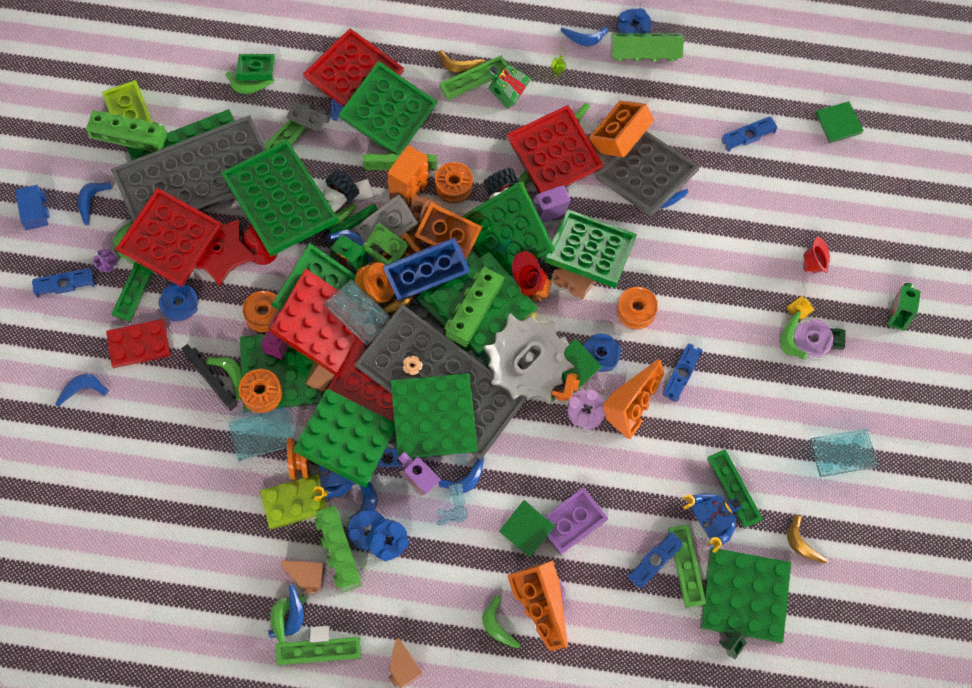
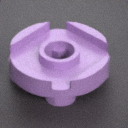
M810 320V322H803L797 327L794 341L799 349L808 353L807 357L821 358L831 349L833 334L825 322ZM817 335L818 341L810 342L809 336Z
M595 390L579 391L569 400L568 417L574 425L583 427V429L596 428L605 418L603 410L605 401ZM585 405L592 408L590 414L582 411Z

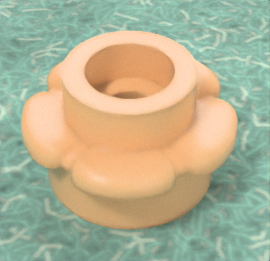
M417 356L406 357L403 361V370L410 375H416L422 369V362L419 361Z

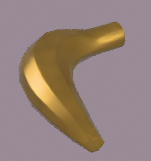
M443 50L437 53L444 67L453 73H463L485 63V59L455 61L448 58Z
M413 295L399 301L395 299L374 313L372 318L376 319L377 315L384 317L394 315L402 304L408 308L412 304Z
M794 515L792 525L787 532V540L790 547L802 557L826 563L828 560L802 539L799 533L802 517Z

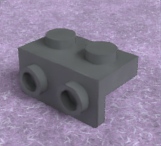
M292 101L287 119L317 132L320 131L323 122L329 124L331 117L326 115L327 111L318 107L316 110L311 109V104L300 101V103Z

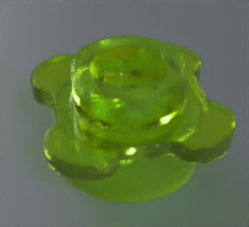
M562 55L559 58H554L551 64V71L556 72V76L559 77L566 68V62H564Z

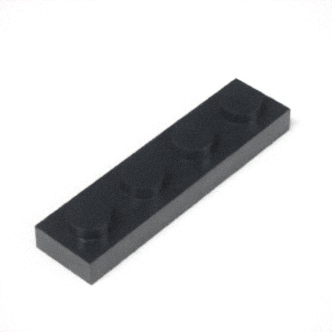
M188 344L183 346L181 349L184 355L230 411L237 406L234 402L236 397L230 390L226 391L222 387L225 384L218 375L216 377L213 376L211 366L206 364V361L203 363L200 360L201 354L195 347L191 349Z

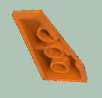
M657 359L614 391L603 404L606 420L628 439H631L643 421L640 417L644 410H648L650 396L656 393L664 376L661 360Z
M553 561L541 563L507 575L514 597L517 601L520 600L525 607V614L527 617L532 618L536 625V631L548 650L553 651L568 647L560 583Z

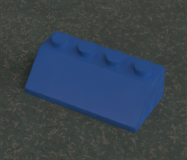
M455 237L383 266L398 301L470 272L468 262Z

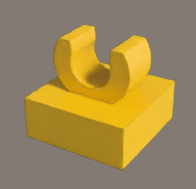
M803 296L787 307L792 316L797 311L801 312L798 320L799 323L815 309Z

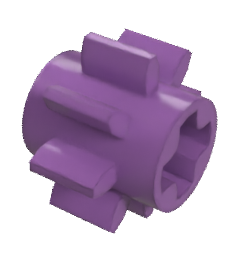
M111 249L98 250V255L93 258L94 266L100 269V272L114 271L113 266H116L118 263L116 254L111 252Z

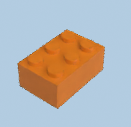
M619 100L589 136V139L597 153L624 158L653 123L654 118L647 104Z
M410 145L405 148L387 173L389 197L391 200L399 194L410 208L413 196H419L420 192L425 191L428 187L427 155Z

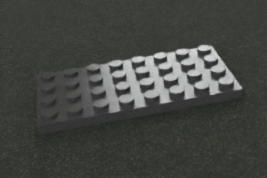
M249 115L114 167L111 171L134 222L157 188L199 211L235 198L223 179L221 172L266 149Z
M403 304L355 364L358 370L390 394H392L391 381L469 373L478 452L470 454L480 461L527 399L523 395L512 399L508 390L501 386L492 385L493 372ZM417 356L419 361L422 362V369L416 375H410L403 370V361L406 357Z

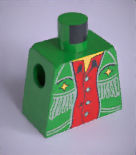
M508 64L500 70L492 65L486 72V74L493 78L489 85L490 91L507 109L516 104L532 79Z
M341 235L330 249L329 257L355 275L361 267L369 263L364 248L344 235Z
M904 283L894 297L887 322L888 326L905 331L918 313L921 292L914 289L915 286L912 283Z

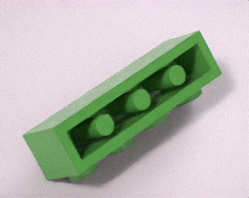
M611 33L610 55L616 61H624L625 58H632L634 61H642L643 58H650L651 61H660V58H667L668 61H677L678 58H683L684 36L682 34Z
M93 110L86 127V131L91 139L150 152L161 150L167 137L164 126L159 123H148L138 118L130 119L124 115H112L106 111L99 112Z
M483 267L481 272H476L472 280L474 282L473 286L466 289L463 295L465 298L463 303H458L454 310L456 315L453 320H448L444 328L446 329L447 338L464 347H467L503 285L504 277L486 267Z
M336 506L317 511L318 518L314 519L317 530H322L324 537L320 538L324 550L328 548L330 553L327 560L330 569L334 568L336 575L333 576L336 588L341 587L344 593L361 587V580Z

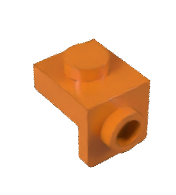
M569 373L564 391L554 389L551 395H555V399L561 401L571 399L574 391H577L580 380H577V374Z

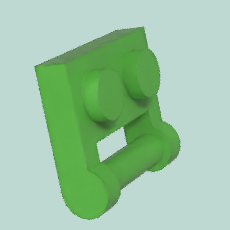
M378 223L367 242L361 247L364 248L366 254L376 261L387 265L399 260L409 244L384 225ZM376 244L392 256L390 260L375 251L373 246Z

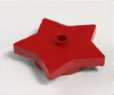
M239 220L223 225L195 267L196 269L206 271L219 286L222 285L228 274L237 266L255 259L254 255L240 242Z

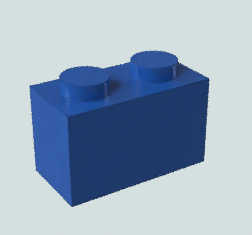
M38 185L15 189L20 221L24 228L30 230L47 226V218H50V213L44 203L47 201L45 191H41Z

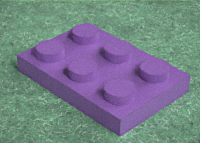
M583 487L545 516L556 525L547 536V539L561 556L609 518Z

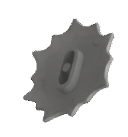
M509 313L506 326L502 331L495 334V342L491 345L483 346L490 358L488 366L493 371L491 384L508 390L512 399H516L520 395L525 396L527 399L539 397L550 404L552 390L563 383L562 373L574 368V365L565 359L564 351L568 344L556 335L555 322L543 324L537 322L532 316H529L524 321H519Z

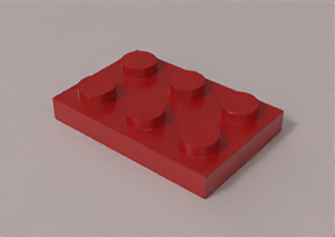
M164 318L106 331L113 369L171 356Z

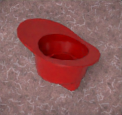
M250 224L249 228L242 235V244L254 255V263L258 265L270 264L275 260L277 254L270 256Z
M818 236L815 237L812 247L803 254V268L805 272L818 273L823 271L828 273L830 263L829 249L825 241Z
M525 251L518 253L512 262V271L518 286L521 288V293L531 296L538 291L544 290L546 274L540 268L535 256Z

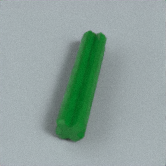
M375 203L367 206L330 228L329 233L333 234L354 228L376 212L378 207Z

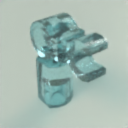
M462 483L449 485L451 503L455 508H450L449 511L444 509L436 510V515H444V519L438 520L437 525H444L450 520L451 522H464L467 519L468 510L463 506L465 504Z

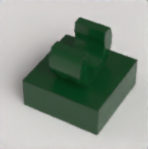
M830 328L833 334L831 349L844 350L846 330Z
M736 630L733 634L725 632L729 638L728 641L723 642L720 640L719 643L726 650L728 656L736 660L747 643L743 635Z

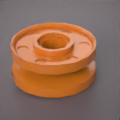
M449 162L442 165L435 174V191L437 195L448 203L457 204L465 201L473 191V175L471 170L459 162Z
M383 263L363 266L356 273L355 288L357 294L368 305L387 302L394 295L393 288L383 269Z
M629 288L620 296L617 316L620 322L628 328H646L655 319L658 301L655 295L646 288ZM638 306L641 310H635L633 307Z
M257 291L246 298L242 313L248 327L252 331L266 334L278 312L276 308L271 306L276 297L275 293ZM267 310V313L260 314L261 311Z
M252 370L245 374L240 381V398L246 408L252 412L261 414L270 412L281 401L283 394L281 384L276 375L269 370ZM261 388L265 389L262 394L256 393Z
M290 437L287 439L289 477L291 480L296 479L297 470H301L303 478L307 479L310 475V462L308 459L293 452L296 444L294 438Z

